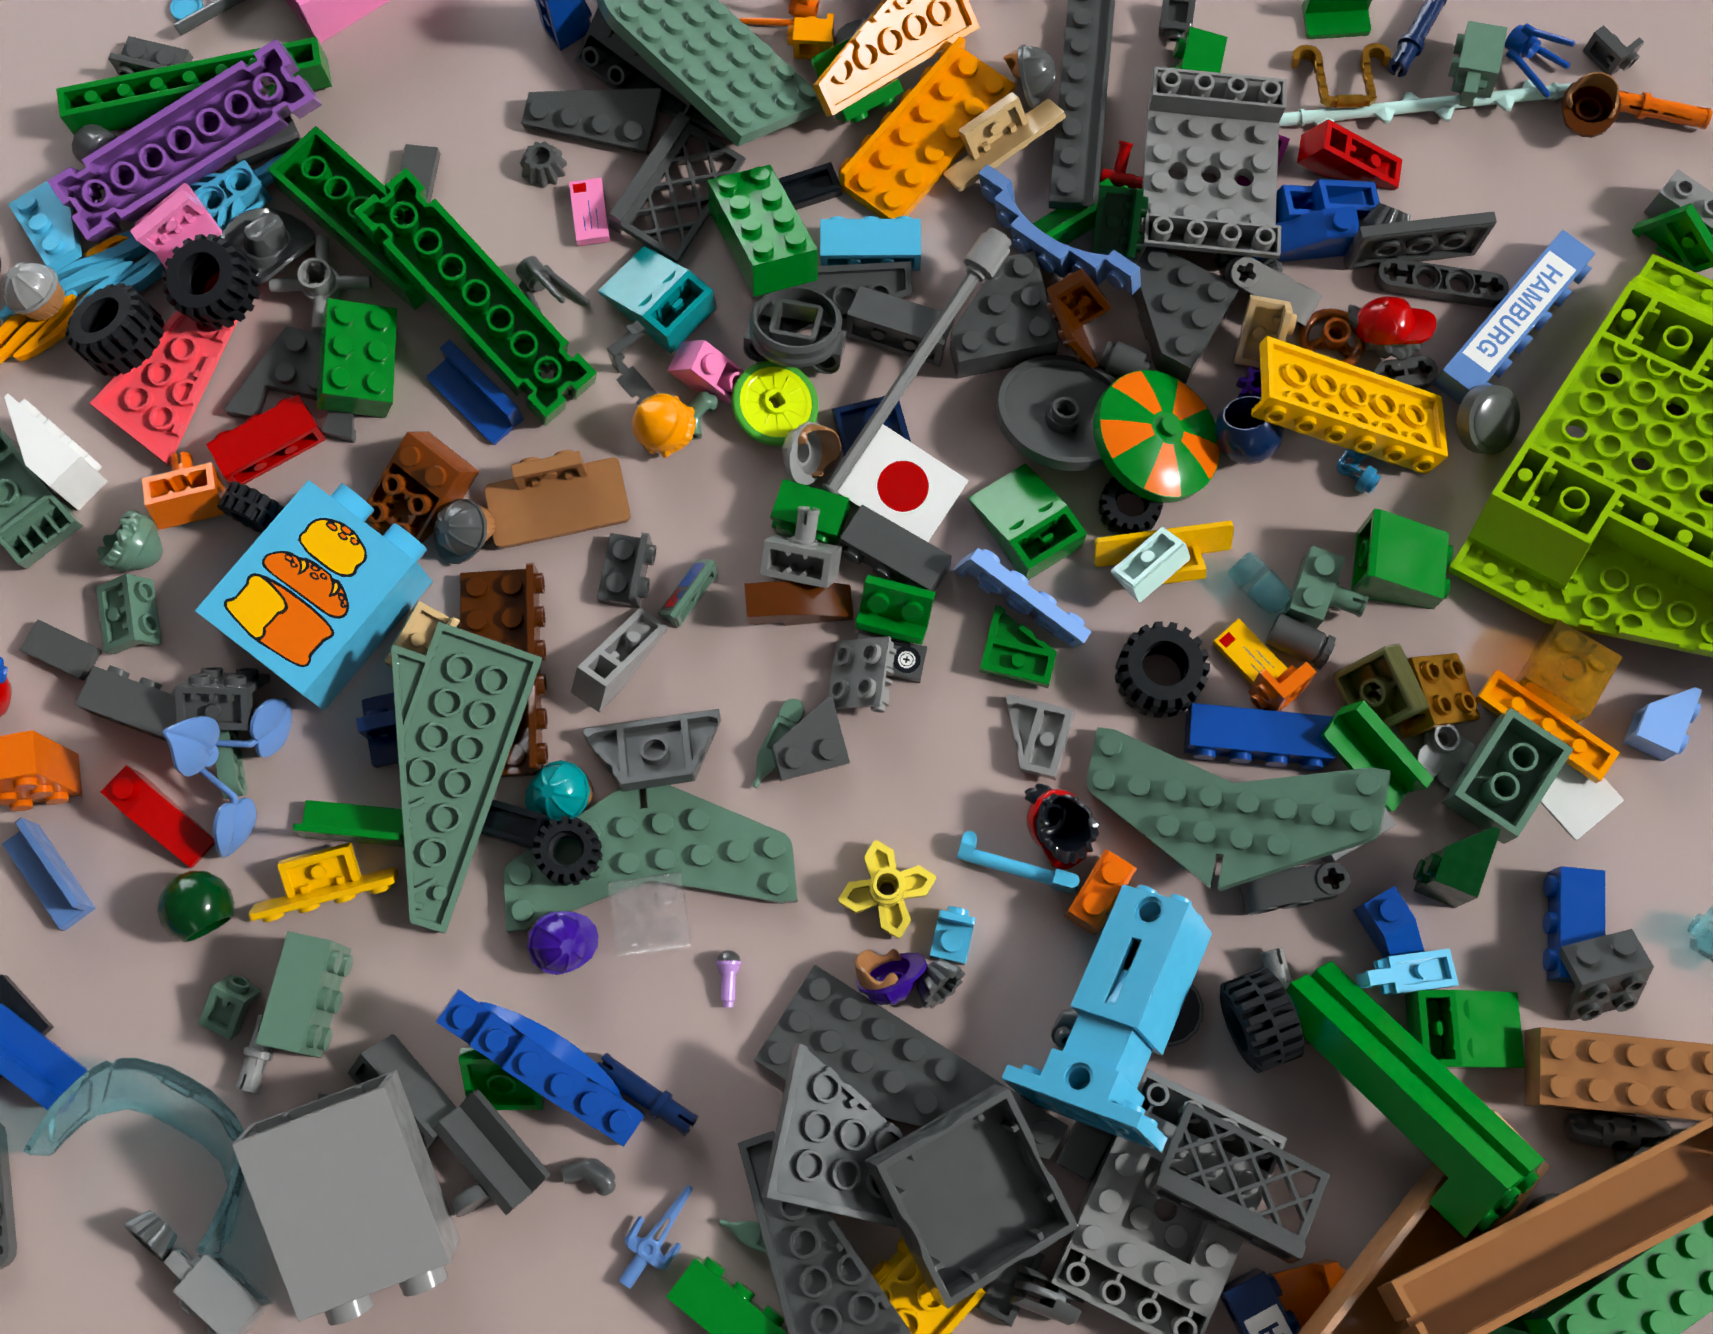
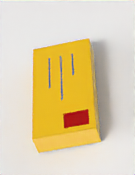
M1239 618L1211 643L1251 685L1258 673L1264 668L1276 680L1288 669Z

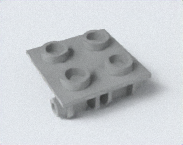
M892 637L836 641L828 697L833 698L835 709L871 707L870 710L873 712H885V707L889 706L888 698L890 691L885 686L892 685V680L886 678V676H892L894 673L892 669L894 655L897 652L893 648Z

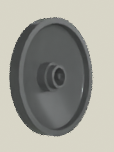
M1043 355L1028 359L1015 366L1006 375L1001 384L996 400V418L999 427L1008 442L1018 452L1040 465L1064 471H1083L1102 466L1104 462L1099 455L1094 440L1093 416L1102 393L1116 379L1099 366L1092 369L1085 361L1080 363L1076 357Z

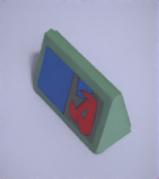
M711 559L696 560L658 612L659 616L677 628L680 627L717 577L718 572L715 562Z

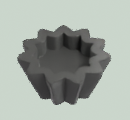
M545 141L541 144L535 142L533 146L527 147L521 159L520 165L523 167L522 177L529 178L530 185L539 183L542 188H545L548 183L556 185L558 177L565 176L563 168L567 165V161L562 158V151Z
M1378 203L1363 219V222L1371 225L1410 221L1411 215Z
M941 958L928 964L925 972L916 979L915 984L924 1008L930 1007L932 1009L938 1003L942 1004L948 996L953 995L956 988L963 983L961 979L964 977L965 972L960 967Z
M150 1210L124 1224L125 1228L143 1247L163 1262L169 1256L178 1237L169 1225Z

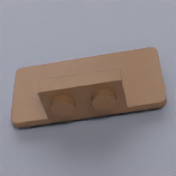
M562 450L556 452L554 456L542 459L528 457L521 460L518 464L511 465L512 479L489 483L485 487L488 511L495 520L493 539L496 547L499 549L628 522L631 518L621 465L615 457L584 463L580 450L575 452L572 450Z

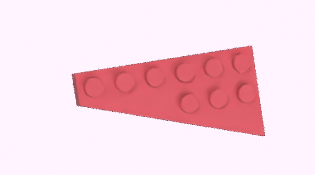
M220 270L212 274L207 280L204 293L215 286ZM176 311L162 328L164 330L163 337L159 339L160 344L154 349L149 359L143 361L139 367L131 369L130 372L126 374L120 373L118 376H115L90 404L169 466L170 457L176 452L238 320L234 321V326L227 328L222 325L221 329H213L210 326L208 328Z

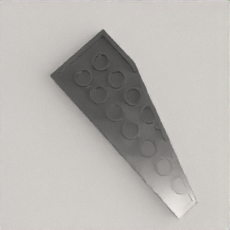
M817 965L813 966L754 1059L787 1080L794 1044L806 1045L808 1050L824 1065L830 1066L843 1082L850 1084L872 1104L871 1107L882 1117L918 1127L924 1126L994 1084L1006 1087ZM1011 1090L1034 1136L1040 1158L1049 1160L1069 1126Z

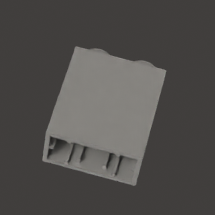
M397 1070L253 1123L232 1143L298 1322L324 1312L329 1325H339L353 1320L370 1310L374 1305L371 1297L372 1293L399 1283L404 1296H414L434 1288L448 1277L444 1265L451 1263L460 1238Z

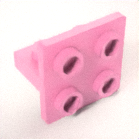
M186 183L179 186L135 223V227L130 230L136 241L157 255L166 270L168 268L165 265L167 258L171 259L174 255L173 249L176 246L181 248L183 241L187 238L194 241L195 235L203 234L206 237L209 234L218 237L222 235L221 228L192 188Z

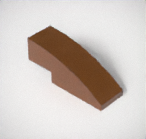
M793 581L744 583L749 625L784 622V626L854 620L851 586L849 584L833 583L828 588Z

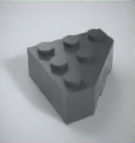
M1147 246L1136 263L1140 267L1141 287L1132 295V298H1135L1139 311L1138 317L1145 339H1148L1151 358L1155 370L1171 375L1186 384L1230 311L1240 288L1165 248Z
M1035 251L1007 256L993 279L985 281L951 331L950 352L957 379L1013 368L1028 359L1038 356L1056 355L1059 339L1053 317L1047 307L1049 302Z

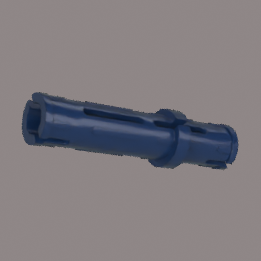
M1447 0L1424 1L1407 33L1400 37L1397 44L1398 49L1387 65V69L1392 75L1396 74L1399 66H1401L1397 77H1403L1407 74L1414 58L1421 54L1424 46L1423 42Z
M606 1053L601 1058L603 1060L602 1063H597L614 1081L620 1091L650 1111L649 1116L655 1120L658 1118L662 1119L682 1133L684 1137L690 1132V1126L693 1127L699 1117L698 1115L693 1114L672 1099L673 1095L667 1090L664 1092L660 1091L611 1057L609 1053Z

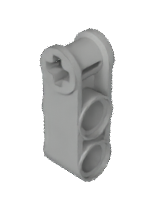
M1235 257L1226 264L1224 269L1226 281L1239 287L1240 291L1249 296L1255 295L1291 302L1292 314H1297L1296 324L1304 327L1322 298V295L1313 289L1293 281L1286 274L1266 266L1251 257ZM1239 266L1245 267V272L1248 273L1247 278H1240L1241 274L1237 271Z

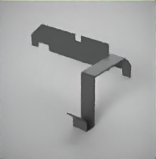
M637 320L631 325L624 326L629 332L610 345L607 351L612 365L619 373L623 374L616 380L632 398L636 395L640 398L636 401L639 405L644 399L657 393L634 366L628 368L622 361L625 356L620 352L646 333L645 328Z

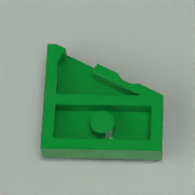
M995 605L979 672L1048 688L1057 651L1046 642L1038 640L1025 625H1019L1005 613L1006 610L1001 606Z

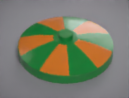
M1139 370L1125 374L1112 383L1102 393L1097 402L1093 416V434L1099 455L1110 473L1124 487L1142 498L1161 503L1185 500L1203 489L1210 482L1220 460V449L1214 435L1216 423L1203 400L1189 386L1171 375L1151 370Z

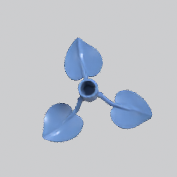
M286 698L269 699L255 710L250 722V735L252 738L247 741L218 740L220 735L218 723L213 718L207 716L189 718L162 731L168 742L172 762L177 772L184 776H193L197 773L202 774L229 798L230 803H225L218 808L213 823V837L216 850L222 858L234 853L250 836L256 823V806L249 798L243 797L238 800V796L211 774L206 767L214 765L219 756L217 746L244 748L255 746L257 755L264 758L275 754L287 740L292 723L291 706Z

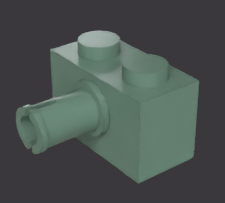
M1312 545L1302 559L1283 614L1317 629L1324 621L1327 610L1331 606L1361 617L1369 596L1339 586L1337 581L1344 565L1345 557Z

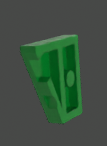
M1692 203L1638 222L1631 230L1638 238L1643 233L1659 245L1656 249L1666 258L1673 259L1684 268L1697 273L1713 267V236Z

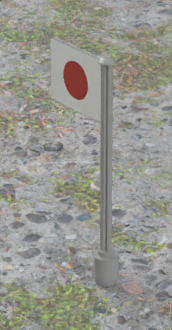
M989 228L986 233L980 235L964 259V263L967 266L966 276L828 482L822 484L824 491L848 497L849 501L860 508L861 505H864L929 542L969 480L885 426L884 422L977 283L984 279L992 280L1009 255V247L1012 242L1004 233L997 229Z

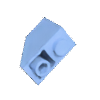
M1694 687L1649 703L1637 710L1633 715L1623 743L1662 761L1676 754H1681L1689 741V735L1686 734L1688 726L1696 719L1701 709V704L1698 703L1702 690Z

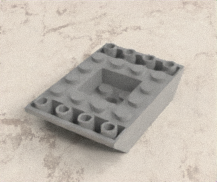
M1146 1069L1137 1090L1145 1097L1141 1106L1145 1109L1144 1115L1157 1121V1128L1168 1138L1161 1153L1116 1135L1112 1136L1075 1216L1079 1228L1067 1234L1051 1283L1149 1334H1204L1244 1240L1175 1204L1174 1215L1169 1220H1160L1154 1212V1206L1162 1197L1148 1191V1187L1159 1169L1183 1109L1188 1102L1282 1150L1287 1138ZM1191 1115L1187 1130L1192 1143L1209 1138L1210 1134L1205 1122ZM1215 1128L1217 1134L1224 1133L1223 1131ZM1233 1136L1220 1139L1228 1161L1246 1155L1239 1139ZM1183 1137L1178 1148L1185 1146ZM1213 1142L1195 1148L1203 1170L1221 1164ZM1251 1146L1253 1153L1260 1151L1257 1148ZM1188 1150L1175 1154L1169 1169L1182 1176L1196 1172ZM1268 1154L1255 1157L1263 1178H1270L1277 1164L1276 1158ZM1248 1160L1230 1166L1239 1188L1257 1182ZM1224 1169L1205 1175L1210 1189L1215 1193L1221 1195L1232 1191ZM1198 1177L1191 1179L1201 1185ZM1259 1187L1241 1193L1247 1209L1256 1213L1263 1197ZM1231 1196V1197H1228V1198H1227V1199H1229V1200H1231V1201L1237 1203L1234 1196Z

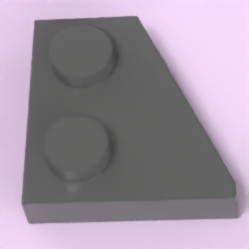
M828 697L770 747L780 782L850 763L832 697Z

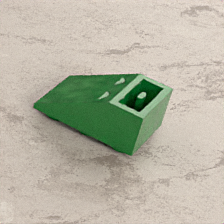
M1026 463L968 498V501L1017 572L1024 575L1028 580L1083 547L1087 532L1068 505Z
M1417 990L1405 994L1408 1033L1447 1069L1525 1068L1518 992Z

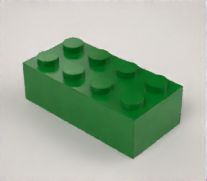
M771 165L755 167L750 170L707 180L709 212L754 297L818 280V249Z

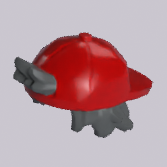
M1387 296L1376 298L1365 304L1362 308L1351 304L1348 306V324L1354 328L1355 334L1365 342L1366 350H1375L1379 357L1383 359L1390 356L1400 360L1408 359L1412 355V351H1420L1419 345L1430 340L1437 326L1433 313L1425 309L1411 308L1409 303L1400 297Z

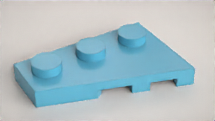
M47 181L8 204L46 266L57 272L82 257L79 228L71 218L74 215L73 210L76 209L63 205Z

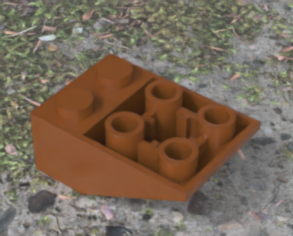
M429 431L407 432L366 501L372 506L374 512L365 523L382 536L393 523H396L423 544L434 532L438 512L453 500L463 499L480 471Z

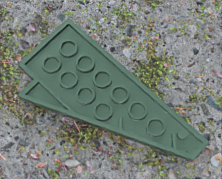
M439 621L426 655L393 644L391 648L409 921L415 925L446 933L543 658Z

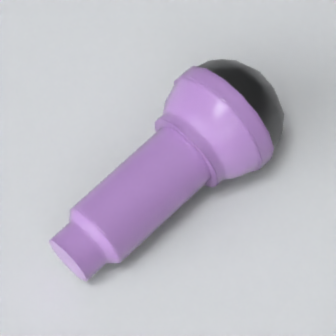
M731 950L721 952L716 959V966L719 974H721V1001L723 1002V1007H734L736 974L741 965L740 956Z

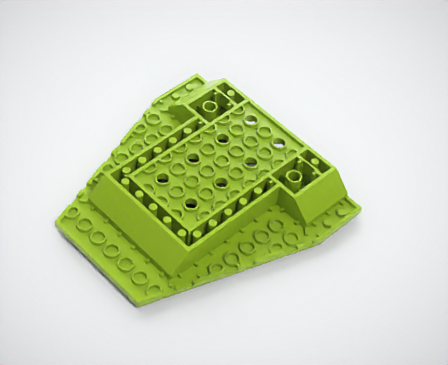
M1652 254L1640 274L1629 281L1491 493L1466 542L1449 566V573L1544 623L1713 658V504L1704 502L1700 497V492L1702 491L1713 492V280ZM1610 373L1616 376L1619 382L1616 384L1605 383L1600 375ZM1670 404L1680 406L1684 409L1685 414L1681 416L1672 415L1668 412L1666 406ZM1569 426L1580 427L1585 435L1580 438L1572 437L1566 432V428ZM1643 458L1650 463L1651 468L1639 470L1634 467L1632 460Z

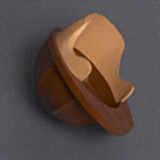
M1603 72L1585 74L1576 82L1571 83L1565 91L1562 100V116L1566 127L1572 133L1581 137L1592 138L1605 133L1614 123L1621 108L1619 85L1613 77Z

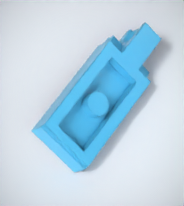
M1450 949L1388 956L1373 962L1375 970L1355 974L1357 984L1361 989L1379 986L1381 995L1389 994V996L1407 994L1417 990H1435L1459 985Z

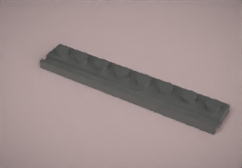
M1068 0L1058 106L1064 110L1066 118L1056 124L1049 195V208L1082 210V208H1088L1097 202L1115 0Z

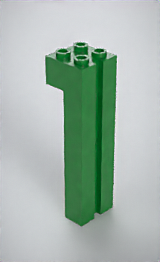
M1332 961L1316 969L1311 976L1306 974L1290 983L1286 991L1296 1009L1304 1038L1449 1177L1429 1203L1465 1238L1477 1229L1485 1233L1500 1217H1505L1519 1202L1516 1198L1521 1192L1524 1194L1538 1181L1540 1176L1535 1171L1545 1159Z

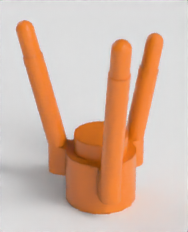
M791 0L788 14L794 15L793 19L742 17L739 20L744 24L794 25L795 17H816L820 0Z

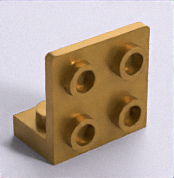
M1457 653L1419 656L1407 659L1429 704V708L1398 723L1403 739L1412 738L1438 726L1474 722L1480 719L1476 699L1472 695L1465 675L1464 665Z

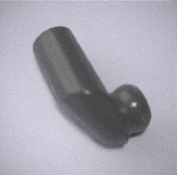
M1073 1008L1060 1012L1051 1030V1038L1060 1048L1065 1047L1079 1015Z
M596 1158L561 1166L565 1184L585 1179L592 1186L596 1187V1193L602 1196L609 1195L615 1190L614 1172Z

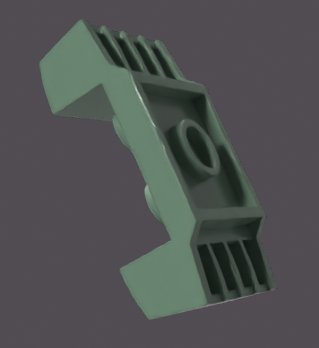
M0 428V544L18 565L28 569L65 539L82 528L83 524L72 510L56 497L47 484L25 465L20 447Z

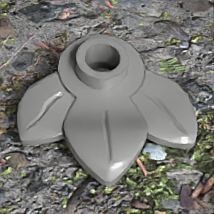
M1444 725L1424 732L1425 744L1418 750L1416 759L1433 778L1436 777V780L1443 787L1450 790L1475 752L1476 747L1469 739L1461 737L1453 725Z

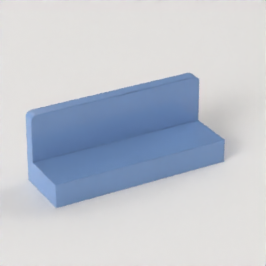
M21 817L15 821L20 831L2 843V845L58 928L66 931L95 910L96 907L40 825Z

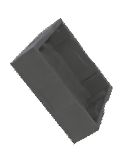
M996 1084L990 1086L864 1160L933 1299L947 1309L995 1280L1010 1265L1021 1259L1034 1256L1079 1228L1055 1178L1043 1164L1035 1145L1034 1136L1008 1087Z

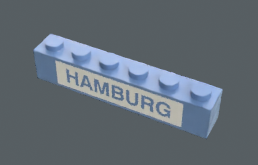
M1562 229L1444 367L1433 382V385L1459 404L1474 387L1483 384L1492 385L1488 382L1491 377L1496 375L1500 378L1513 363L1508 358L1513 351L1520 355L1533 339L1528 335L1533 328L1540 331L1553 314L1548 311L1554 304L1559 308L1573 292L1568 286L1573 281L1579 285L1592 268L1587 264L1596 253Z

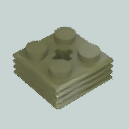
M1398 643L1384 646L1333 673V678L1345 704L1349 705L1364 700L1388 728L1429 708V704L1402 647ZM1380 688L1382 689V695L1378 691Z

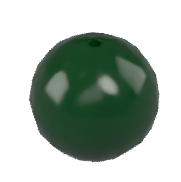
M188 871L167 883L159 897L157 913L161 926L170 936L183 942H190L209 934L231 920L235 902L231 889L221 878L207 871Z

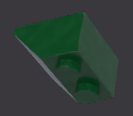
M1491 827L1452 843L1435 853H1431L1424 860L1420 859L1413 873V879L1417 880L1414 892L1454 908L1478 898L1501 829Z

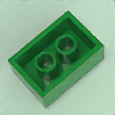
M327 298L321 320L316 409L382 418L387 417L393 404L397 308Z

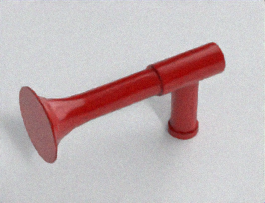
M1119 140L1120 145L1114 170L1103 168L1100 182L1109 178L1114 186L1123 187L1127 185L1128 188L1142 189V177L1126 173L1131 148L1134 143Z

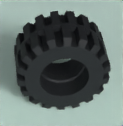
M203 234L195 235L194 241L187 238L183 241L181 248L176 246L173 249V257L171 259L167 258L165 265L168 266L167 271H162V279L166 281L162 288L163 292L168 295L167 301L175 307L174 309L207 328L210 326L213 329H221L222 325L227 328L232 327L235 320L241 322L246 318L244 313L247 310L250 312L255 306L252 302L254 299H258L260 295L256 287L261 286V278L256 276L259 272L258 268L252 263L253 260L227 240L213 234H209L208 237ZM220 270L215 286L204 293L207 280L212 274Z
M118 283L117 285H107L105 288H100L94 291L92 295L87 296L73 311L74 314L69 318L67 323L69 326L65 331L67 343L77 354L101 375H110L112 377L118 376L120 373L126 374L131 369L142 365V362L146 359H149L154 349L159 346V339L163 337L164 330L162 328L164 320L132 286Z
M1160 621L1154 622L1152 628H1149L1148 624L1140 627L1138 633L1134 632L1128 638L1116 662L1115 669H1117V673L1115 675V682L1121 685L1118 690L1121 697L1127 695L1129 698L1127 704L1131 708L1138 705L1141 707L1139 713L1145 716L1149 711L1154 712V718H1162L1164 713H1168V716L1172 717L1177 715L1180 710L1184 712L1195 702L1207 683L1208 678L1206 676L1210 672V663L1205 662L1209 656L1207 649L1200 650L1201 639L1198 636L1192 639L1189 636L1191 630L1187 627L1183 631L1178 630V623L1170 622L1168 627H1163V622ZM1154 654H1161L1171 658L1180 669V682L1172 686H1162L1152 682L1143 670V659Z
M1263 967L1220 985V1004L1226 1025L1242 1058L1254 1071L1261 1073L1303 1056L1304 1036L1296 1009L1283 984L1268 968Z

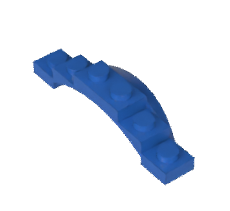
M458 988L435 1020L436 1023L468 1043L470 1047L501 1066L503 1070L623 1147L645 1116L642 1111L623 1099L614 1081L588 1055L556 1032L519 1013L491 1003L478 1002Z

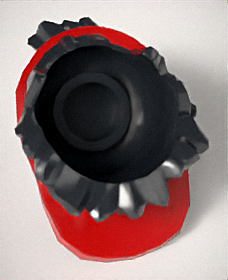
M1039 783L1035 788L1025 790V799L1031 803L1026 818L1029 833L1035 843L1042 849L1051 866L1064 870L1072 868L1082 860H1085L1087 853L1093 851L1091 843L1096 841V837L1099 835L1098 828L1100 827V824L1092 817L1093 814L1089 807L1080 802L1079 798L1075 797L1072 793L1061 789H1052L1048 785Z

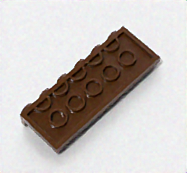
M526 563V569L460 573L461 629L543 658L542 661H546L545 640H540V627H545L546 624L544 606L539 605V594L545 593L543 573L538 572L534 563ZM541 664L501 778L533 776L540 772L543 764H548L547 743H542V730L548 727V716L546 708H542L541 695L547 694L546 675L541 674Z

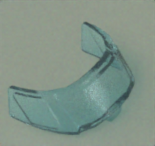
M119 1058L114 1063L106 1060L80 1076L48 1109V1113L25 1146L24 1152L29 1155L51 1156L84 1123L101 1114L129 1109L159 1119L202 1144L221 1163L228 1187L206 1234L196 1249V1252L201 1255L220 1253L225 1243L229 1244L233 1238L244 1193L245 1178L232 1143L244 1132L236 1114L212 1090L170 1066L139 1058Z

